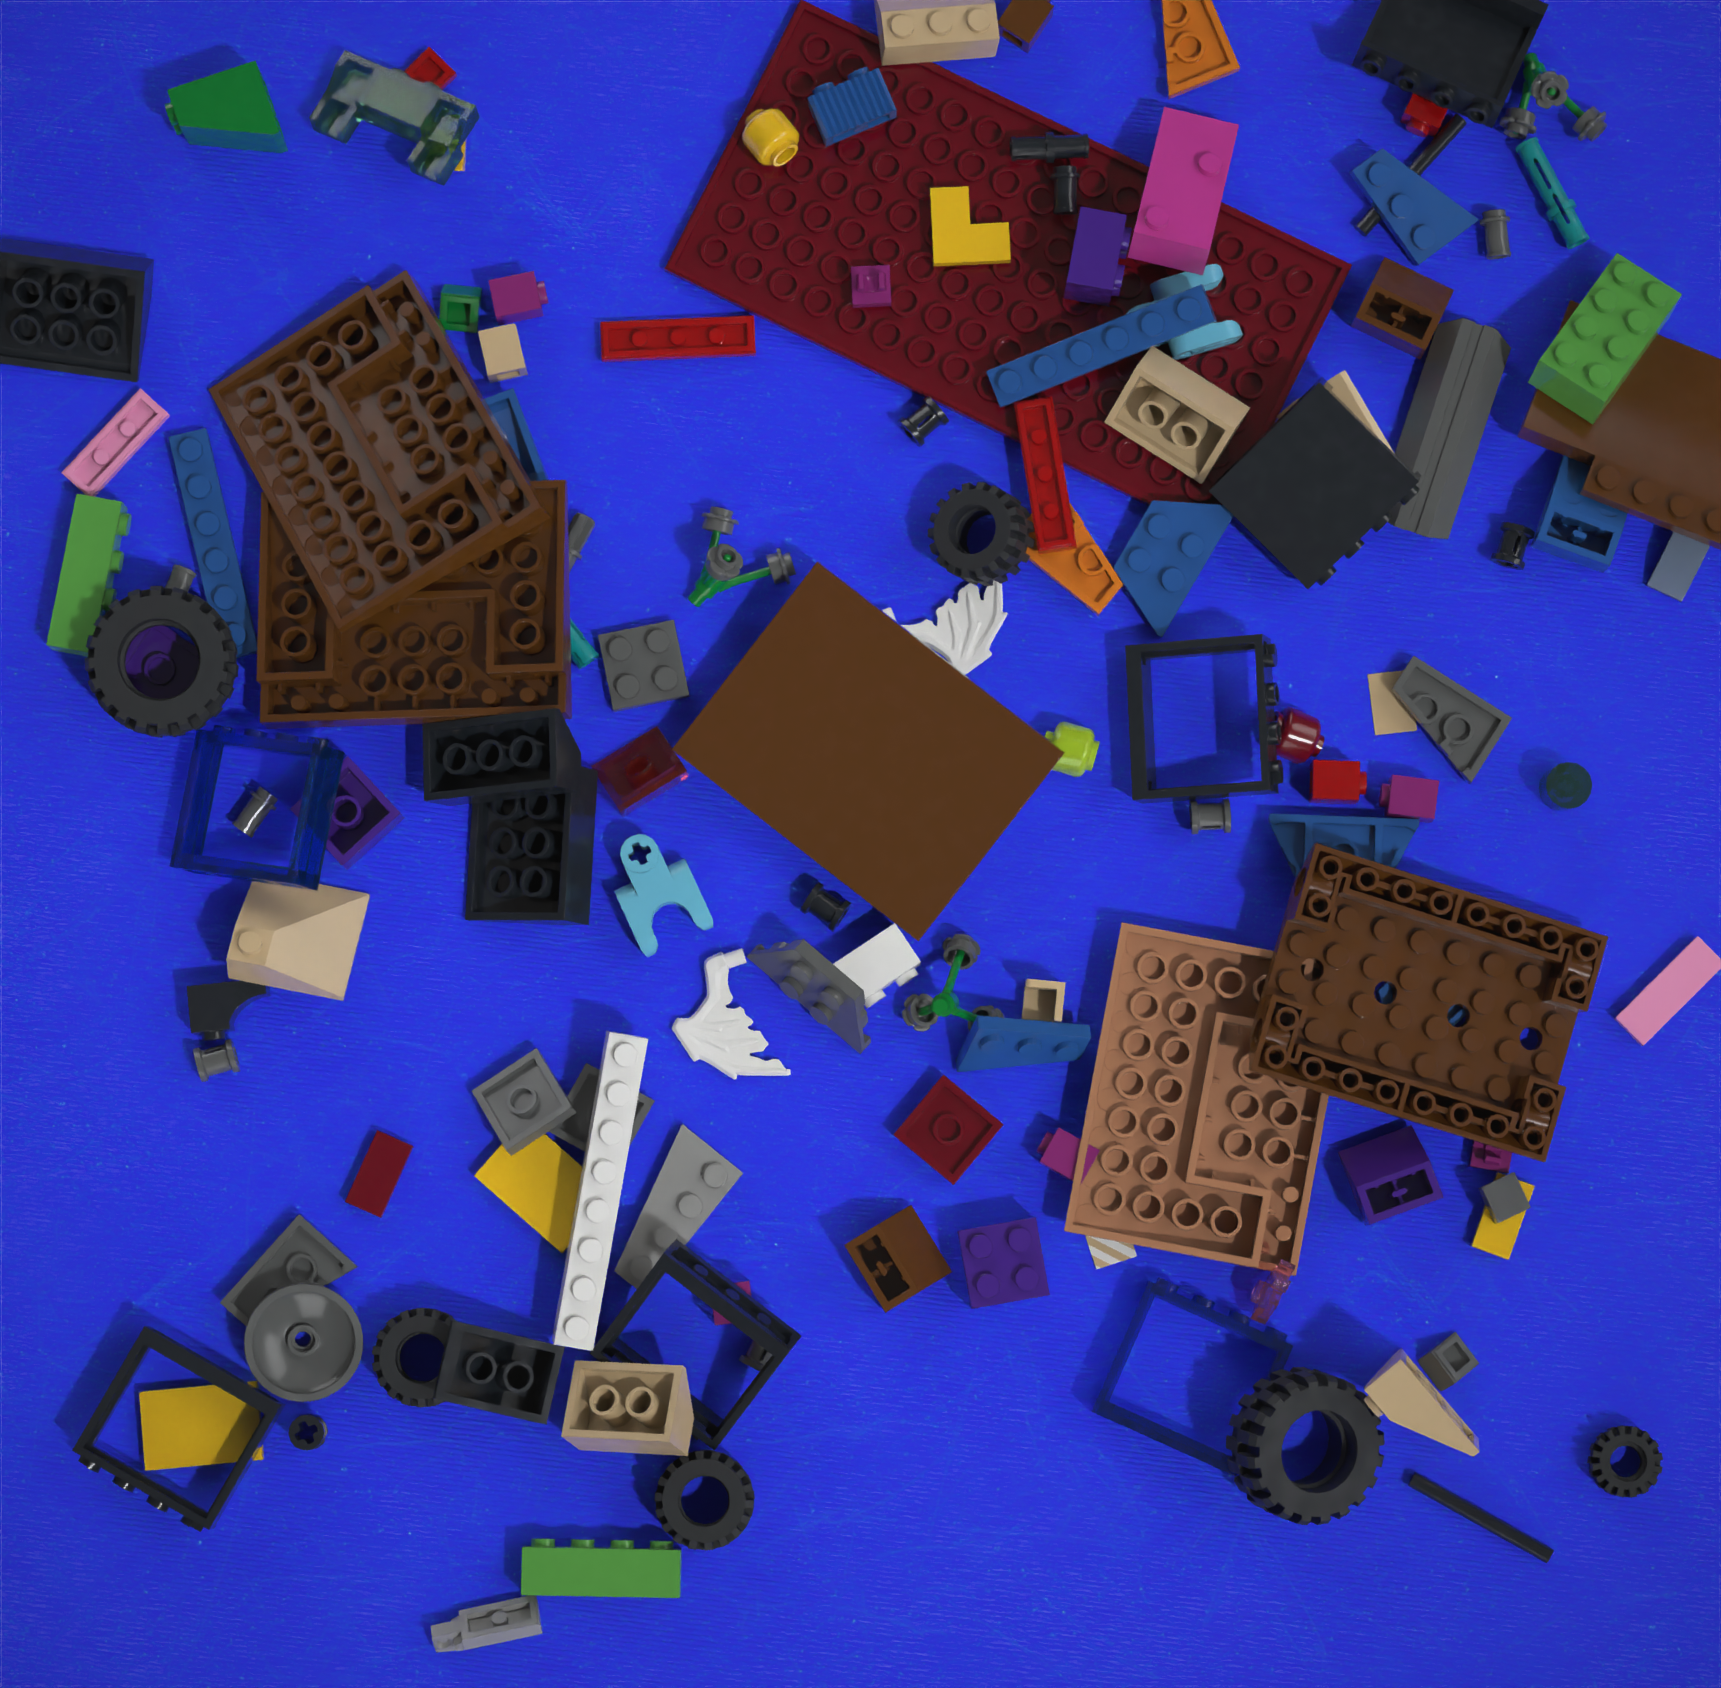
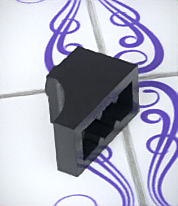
M245 981L187 986L191 1033L201 1035L202 1041L225 1039V1032L235 1031L234 1023L236 1018L246 1006L258 999L271 996L270 986Z

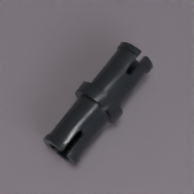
M1045 132L1044 136L1010 137L1011 162L1016 160L1045 159L1046 163H1054L1055 159H1088L1089 138L1087 133L1083 135L1054 136L1053 132Z

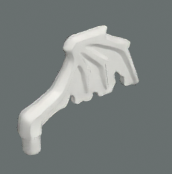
M993 580V586H987L983 600L980 599L978 586L972 583L967 584L959 590L957 603H954L949 598L944 603V606L936 610L937 626L928 619L918 624L901 626L928 647L941 654L950 664L966 675L992 656L989 648L1008 614L1003 612L1002 583L1000 584ZM891 607L882 610L896 621Z
M743 949L725 954L720 952L708 957L704 961L707 985L706 998L691 1017L677 1018L672 1026L673 1032L694 1062L701 1059L734 1080L737 1079V1075H791L790 1069H786L779 1059L764 1061L758 1057L750 1056V1053L763 1052L769 1043L760 1031H753L748 1028V1026L753 1024V1020L746 1016L743 1008L731 1009L726 1007L733 999L728 985L729 969L747 963Z

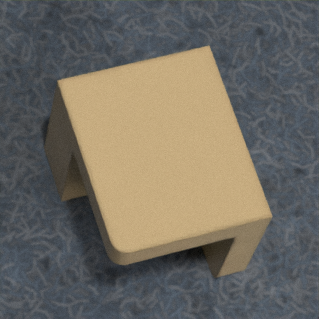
M512 323L478 331L490 383L528 375L515 324Z
M1026 979L1021 1019L1061 1023L1066 982Z

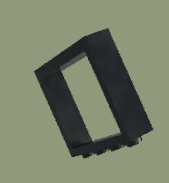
M1263 634L1125 646L1133 801L1146 804L1279 794L1278 784L1283 783L1284 775L1282 762L1277 760L1276 745L1281 744L1282 734L1279 721H1275L1274 706L1279 705L1280 694L1277 682H1273L1272 667L1277 666L1278 655L1276 645L1271 644L1270 638ZM1255 652L1262 781L1157 789L1151 660Z
M676 1239L656 1262L590 1354L600 1362L651 1364L618 1337L663 1276L667 1273L772 1354L724 1419L690 1394L694 1414L691 1434L696 1440L700 1439L715 1450L802 1335Z
M144 1326L72 1451L81 1456L78 1462L87 1466L86 1468L96 1473H99L100 1469L103 1468L115 1475L112 1482L131 1493L137 1488L148 1494L146 1502L155 1508L167 1513L170 1507L183 1515L180 1521L188 1527L191 1526L199 1532L202 1531L203 1527L211 1530L218 1523L286 1404L153 1327ZM151 1348L264 1413L209 1511L94 1446Z

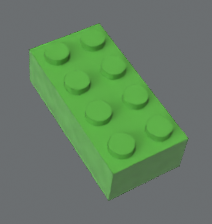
M1616 253L1539 359L1528 383L1591 424H1594L1670 318L1682 294Z

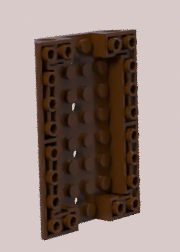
M1314 843L1293 883L1250 1032L1249 1071L1533 1160L1546 1162L1566 1090L1565 1086L1558 1084L1577 1014L1588 1012L1608 936ZM1308 958L1315 960L1320 968L1319 976L1314 981L1306 980L1301 973V965ZM1380 982H1386L1392 987L1393 997L1387 1004L1379 1003L1374 995L1375 987ZM1453 1005L1462 1007L1466 1012L1465 1021L1460 1027L1452 1026L1447 1018L1448 1010ZM1525 1028L1533 1029L1538 1036L1537 1045L1532 1050L1525 1049L1520 1042V1035Z

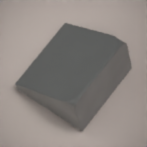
M1515 1172L1478 1188L1494 1224L1531 1208Z
M1456 1332L1418 1360L1420 1366L1440 1391L1458 1382L1479 1364Z

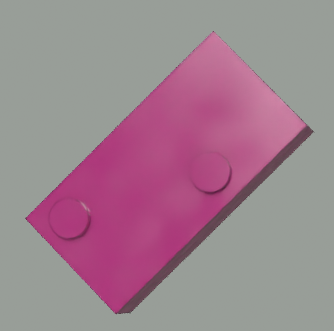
M1164 107L1128 258L1199 275L1204 274L1239 124Z

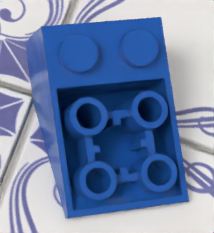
M1563 455L1530 547L1604 573L1611 565L1628 513L1580 495L1590 466Z

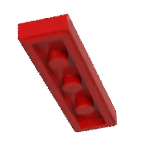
M754 315L600 322L602 362L756 356Z
M1052 396L1014 402L1038 554L1076 549L1075 532Z

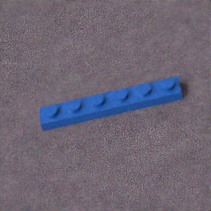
M1200 284L986 372L999 406L1005 407L1214 323L1217 320L1205 288Z
M203 428L170 436L168 438L207 603L218 612L230 628L232 638L237 646L238 654L236 657L240 658L257 654V637L208 430Z

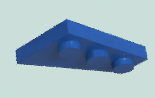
M1383 148L1349 172L1415 266L1421 264L1479 220Z
M977 1015L955 1059L957 1072L1080 1060L1091 1039L1090 1025Z

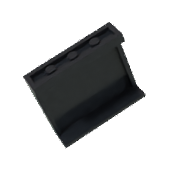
M1382 0L1360 44L1352 66L1361 69L1370 76H1376L1390 82L1403 91L1412 92L1428 99L1439 107L1448 108L1468 117L1475 123L1493 128L1549 4L1540 0Z
M1323 377L1218 478L1209 490L1307 589L1315 582L1322 586L1337 571L1333 565L1343 555L1350 559L1364 545L1361 538L1371 528L1378 532L1391 519L1392 515L1388 512L1398 502L1403 506L1407 504L1419 492L1420 488L1416 484L1420 481L1421 477L1418 471L1413 473L1332 392L1333 387Z

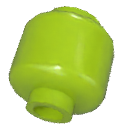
M1062 721L1056 726L1054 732L1046 731L1045 737L1065 752L1053 767V771L1074 777L1082 776L1085 770L1092 771L1100 744L1099 741L1095 740L1093 730Z

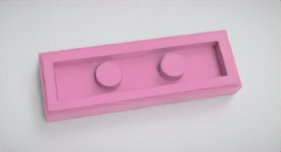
M140 388L62 471V474L85 495L95 497L162 426L170 415Z
M1699 936L1695 937L1614 1019L1641 1046H1644L1721 969V958Z

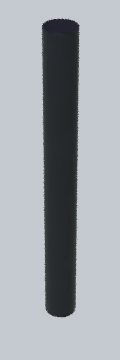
M1455 114L1408 167L1421 176L1466 126V121L1460 115ZM1373 206L1355 225V229L1365 237L1381 220Z
M1416 1472L1412 1475L1408 1486L1545 1563L1551 1558L1554 1549Z

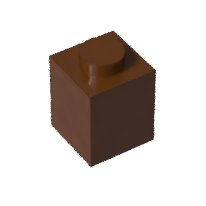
M1012 0L998 20L999 35L1028 53L1053 16L1054 5L1050 4L1051 0Z

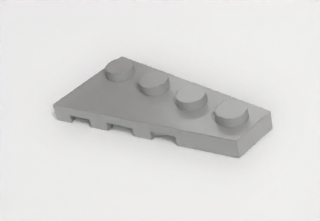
M682 1124L614 1271L637 1289L662 1254L676 1239L686 1246L743 1175V1172Z

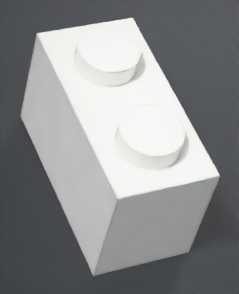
M894 923L833 965L864 990L866 1002L864 1005L866 1008H869L886 997L883 990L894 982L901 987L918 975L915 968L921 965V961Z

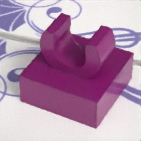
M890 265L851 267L853 308L891 306Z
M1472 1141L1468 1167L1509 1173L1512 1153Z

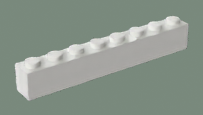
M606 1031L552 1335L554 1345L593 1351L648 1044V1039L645 1037Z

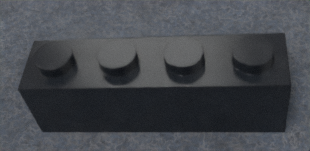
M552 708L422 724L424 801L455 806L582 792L581 752L560 709Z

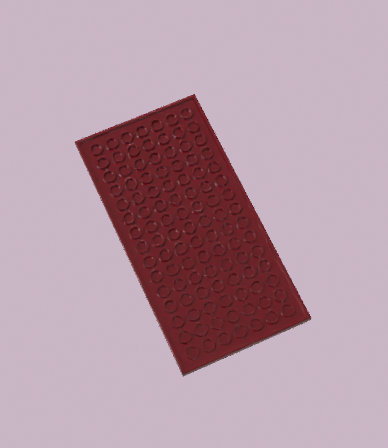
M800 0L665 267V272L924 398L929 396L935 403L1019 444L1021 443L1014 403L1005 407L999 406L986 371L1124 316L1131 308L1154 301L1150 289L1152 283L1186 271L1128 258L1149 171L1148 166L1090 138L1088 159H1055L1054 163H1046L1045 159L1016 160L1011 162V136H1044L1045 132H1053L1054 136L1082 134L932 62L882 66L878 36L804 0ZM864 67H868L870 71L879 68L897 109V117L826 147L808 107V97L813 95L812 90L828 82H833L834 86L844 83L848 80L847 76L850 73ZM758 109H763L764 111L779 109L798 131V151L784 165H762L743 143L742 133L746 127L745 121L754 111ZM1076 166L1077 173L1080 174V179L1077 180L1078 213L1075 215L1053 214L1054 181L1050 180V175L1053 174V167ZM969 186L970 224L1009 222L1011 262L933 266L930 188ZM1221 202L1206 265H1220L1224 276L1218 286L1206 291V294L1217 320L1214 323L1233 320L1240 325L1243 335L1239 340L1230 345L1177 359L1176 361L1241 401L1250 409L1202 484L1104 423L1136 366L1149 349L1020 401L1052 396L1064 466L1147 506H1150L1153 500L1222 505L1209 492L1212 484L1275 423L1277 415H1279L1349 273L1351 264ZM1080 207L1127 215L1125 227L1132 228L1126 259H1118V264L1125 265L1119 297L1111 296L1109 307L1064 298ZM890 265L891 306L853 308L851 267ZM1168 343L1155 347L1172 358Z

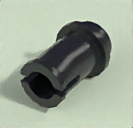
M1076 166L1053 167V174L1050 175V180L1054 181L1053 214L1075 215L1078 213L1077 180L1080 179V174L1077 173Z

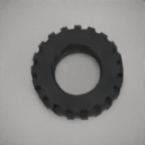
M150 586V589L141 591L136 589L128 592V596L120 601L116 599L108 606L110 608L103 617L101 615L94 623L96 626L92 636L89 635L86 644L88 657L85 658V670L88 671V684L91 692L95 694L103 710L112 716L114 720L128 729L151 737H177L186 735L185 732L193 729L198 730L206 725L205 722L213 716L216 717L223 710V704L227 698H231L235 689L233 684L235 677H238L239 669L236 657L238 651L227 623L205 600L176 587L171 589L164 588L163 586ZM161 625L172 626L185 632L194 642L199 656V667L192 684L181 694L165 699L152 698L138 691L127 675L125 664L128 648L134 638L148 628Z
M1293 1367L1290 1372L1283 1369L1272 1372L1270 1375L1271 1381L1261 1378L1252 1387L1255 1392L1251 1396L1244 1394L1238 1402L1242 1408L1238 1415L1232 1414L1229 1425L1234 1427L1232 1436H1226V1448L1232 1451V1456L1227 1458L1229 1471L1238 1474L1234 1478L1238 1489L1246 1493L1247 1499L1255 1506L1296 1524L1308 1525L1312 1522L1316 1525L1329 1523L1331 1520L1330 1516L1337 1519L1346 1516L1350 1512L1348 1506L1352 1504L1358 1507L1366 1499L1363 1492L1367 1487L1373 1489L1378 1479L1374 1476L1377 1466L1382 1467L1384 1455L1379 1454V1446L1385 1444L1384 1432L1376 1428L1381 1423L1380 1417L1378 1418L1363 1400L1367 1396L1365 1393L1356 1390L1355 1385L1316 1369L1310 1370L1305 1367ZM1318 1410L1324 1417L1328 1427L1329 1440L1326 1454L1321 1464L1310 1475L1296 1481H1291L1286 1475L1282 1464L1281 1452L1285 1435L1297 1419L1304 1414Z

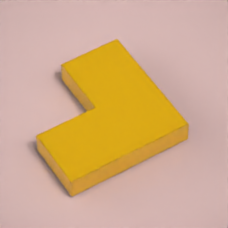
M969 186L930 188L933 266L1011 262L1009 222L970 224Z

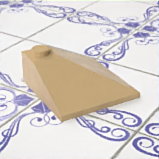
M256 871L236 921L226 958L228 978L344 1001L370 894Z
M1402 1348L1364 1386V1391L1368 1396L1363 1400L1378 1418L1385 1414L1390 1421L1470 1456L1474 1457L1480 1452L1478 1437Z

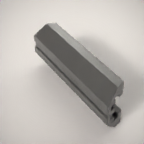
M1465 318L1437 325L1394 452L1413 473L1418 471L1421 474L1420 481L1416 484L1420 490L1404 506L1398 502L1388 511L1392 515L1388 521L1389 524L1429 538H1449L1511 347L1497 329L1476 324L1474 321Z

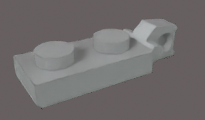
M536 1595L459 1610V1616L451 1619L450 1622L431 1625L432 1642L436 1653L469 1650L543 1634Z

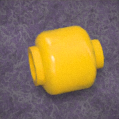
M758 109L748 116L745 121L746 127L742 133V141L762 165L781 166L794 157L798 151L799 133L784 113L779 109H768L765 111Z

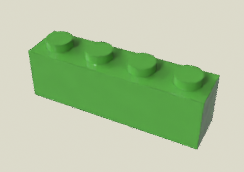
M76 494L46 643L53 651L88 657L86 644L89 635L92 636L96 626L94 623L100 615L103 617L110 609L108 606L116 600L117 591L112 588L114 575L120 574L123 567L124 552L119 550L122 536H128L132 515L127 513L128 508L121 501Z
M532 1538L531 1546L522 1547L521 1595L681 1597L682 1548H673L674 1541L652 1540L650 1541V1548H634V1540H610V1547H594V1539H571V1546H555V1539Z

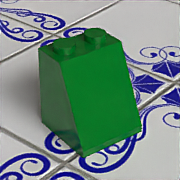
M256 60L167 90L171 102L164 105L170 123L174 126L176 134H184L190 145L273 153L288 151L267 85Z

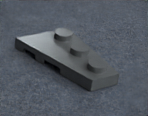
M1415 656L1411 658L1392 688L1397 698L1467 783L1471 784L1512 717Z
M299 1214L220 1303L247 1326L248 1320L256 1306L273 1291L297 1283H312L325 1287L359 1266Z

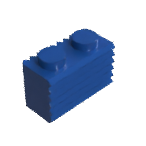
M864 67L850 73L847 76L848 80L844 83L834 86L833 82H828L812 90L813 95L808 97V107L826 147L897 117V109L879 68L870 71L868 67Z

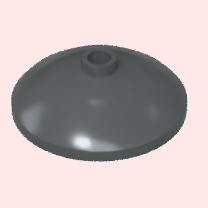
M297 1283L273 1291L256 1306L246 1326L244 1351L252 1374L269 1392L291 1401H315L335 1393L351 1379L361 1360L363 1333L354 1309L340 1294L318 1284ZM300 1332H307L310 1335V1340L305 1345H300L295 1341L296 1335Z

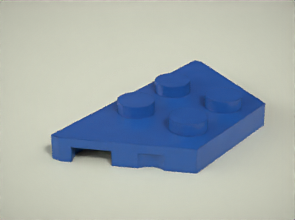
M1153 500L1113 567L1156 634L1160 637H1163L1234 516L1223 505Z
M1269 813L1268 822L1295 879L1314 843L1396 868L1419 826V819Z

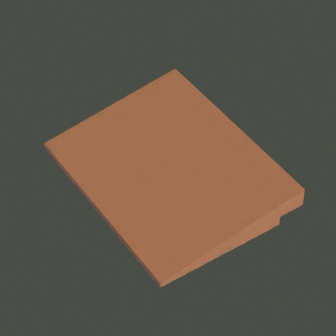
M1121 922L1064 1227L1065 1232L1296 1276L1329 1095L1249 1071L1250 1032L1274 951ZM1310 958L1306 959L1301 965V973L1306 980L1314 981L1320 973L1318 963ZM1088 1144L1100 1151L1081 1184Z

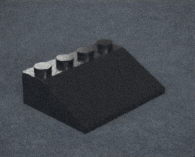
M2 238L0 240V363L138 382L152 297L154 259Z
M581 766L582 792L472 804L465 920L543 925H589L598 770Z

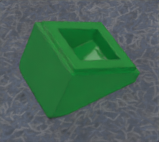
M445 284L443 286L440 298L439 321L445 330L477 333L482 288Z

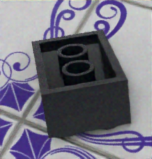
M451 1320L433 1398L547 1425L565 1347Z

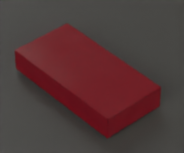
M377 1130L345 1202L382 1218L414 1146Z

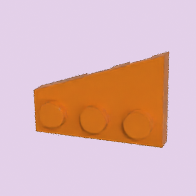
M1161 0L1168 100L1239 72L1240 66L1212 0Z
M1070 504L1077 548L1038 554L1034 531L1029 533V537L1035 539L1033 548L1027 547L1026 554L1030 555L1029 561L1099 616L1123 587V583L1084 526V522L1077 511L1075 512ZM1031 513V516H1029L1027 520L1033 523V517Z

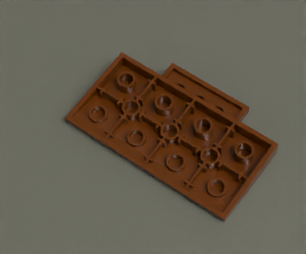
M1572 300L1569 301L1556 336L1580 303ZM1657 334L1594 424L1583 419L1539 389H1535L1517 437L1589 465L1590 468L1580 495L1721 550V359Z

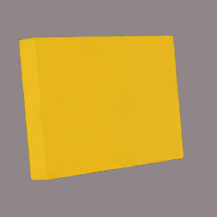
M546 1134L512 1156L501 1144L474 1176L562 1254L569 1245L582 1166Z
M258 1381L248 1382L259 1389ZM216 1385L139 1392L145 1471L237 1462L261 1421V1411ZM263 1445L253 1461L264 1460Z

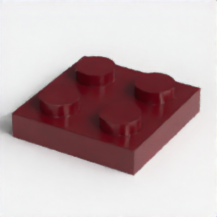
M943 1075L893 1136L954 1185L1004 1124Z

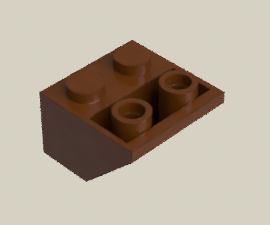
M1384 257L1351 327L1421 360L1454 290Z
M912 1205L844 1245L885 1313L952 1272Z

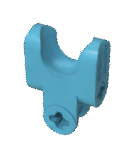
M1210 264L1205 266L1203 275L1183 272L1160 279L1150 285L1154 301L1135 306L1126 314L1200 284L1204 286L1205 291L1212 290L1218 286L1224 276L1222 268L1218 264ZM1226 320L1211 323L1154 347L1168 343L1172 358L1177 360L1235 343L1242 337L1243 333L1237 322Z
M637 834L630 836L624 841L621 846L620 856L631 883L614 890L638 945L647 958L656 954L658 949V942L654 935L652 924L655 913L663 906L676 904L683 907L689 912L697 928L707 931L714 927L713 918L685 858L667 866L657 844L649 836ZM640 845L643 850H651V853L646 855L647 863L640 865L638 860H630L629 857L634 855L633 848Z

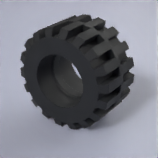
M970 482L962 484V491L953 488L947 492L950 498L947 501L941 498L936 504L940 507L938 514H931L929 521L934 523V528L928 529V537L935 541L929 547L931 552L938 556L936 561L940 566L969 583L975 585L980 583L984 586H993V580L1001 584L1008 581V573L1013 575L1019 573L1021 569L1017 565L1021 561L1027 563L1030 555L1026 554L1027 547L1033 548L1035 540L1029 537V533L1035 530L1034 524L1027 520L1031 516L1027 508L1021 506V502L1017 498L994 485L990 486L984 482H977L976 486ZM992 514L996 525L992 542L981 552L970 554L967 546V536L971 526L979 518Z
M429 1308L406 1310L395 1318H391L386 1323L387 1325L384 1329L379 1331L376 1337L378 1340L372 1350L374 1355L372 1366L373 1371L378 1376V1383L381 1387H384L390 1397L397 1399L402 1404L416 1407H431L446 1402L433 1398L437 1377L429 1381L412 1379L404 1372L401 1366L400 1354L406 1341L418 1334L432 1335L445 1347L451 1320L456 1321L452 1318L453 1316Z
M700 1450L690 1452L688 1456L679 1457L666 1468L658 1481L654 1501L656 1502L655 1511L657 1518H659L664 1531L674 1541L690 1549L706 1551L728 1545L744 1531L753 1513L755 1496L749 1475L737 1461L729 1457V1455L714 1450ZM700 1476H709L717 1479L724 1485L728 1494V1506L725 1513L720 1519L712 1523L702 1524L693 1521L686 1515L682 1507L681 1497L685 1486L691 1480Z

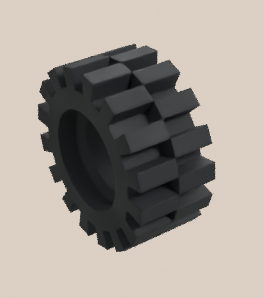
M1618 1426L1608 1428L1606 1432L1600 1433L1596 1437V1442L1590 1446L1591 1454L1588 1456L1587 1463H1590V1475L1594 1477L1595 1483L1599 1488L1604 1489L1605 1492L1611 1495L1631 1498L1649 1491L1648 1488L1652 1485L1655 1486L1658 1481L1656 1479L1658 1474L1662 1473L1663 1467L1660 1466V1460H1663V1457L1657 1448L1659 1447L1658 1443L1650 1437L1649 1433L1633 1426ZM1621 1446L1632 1447L1640 1458L1638 1470L1629 1477H1621L1611 1468V1455Z

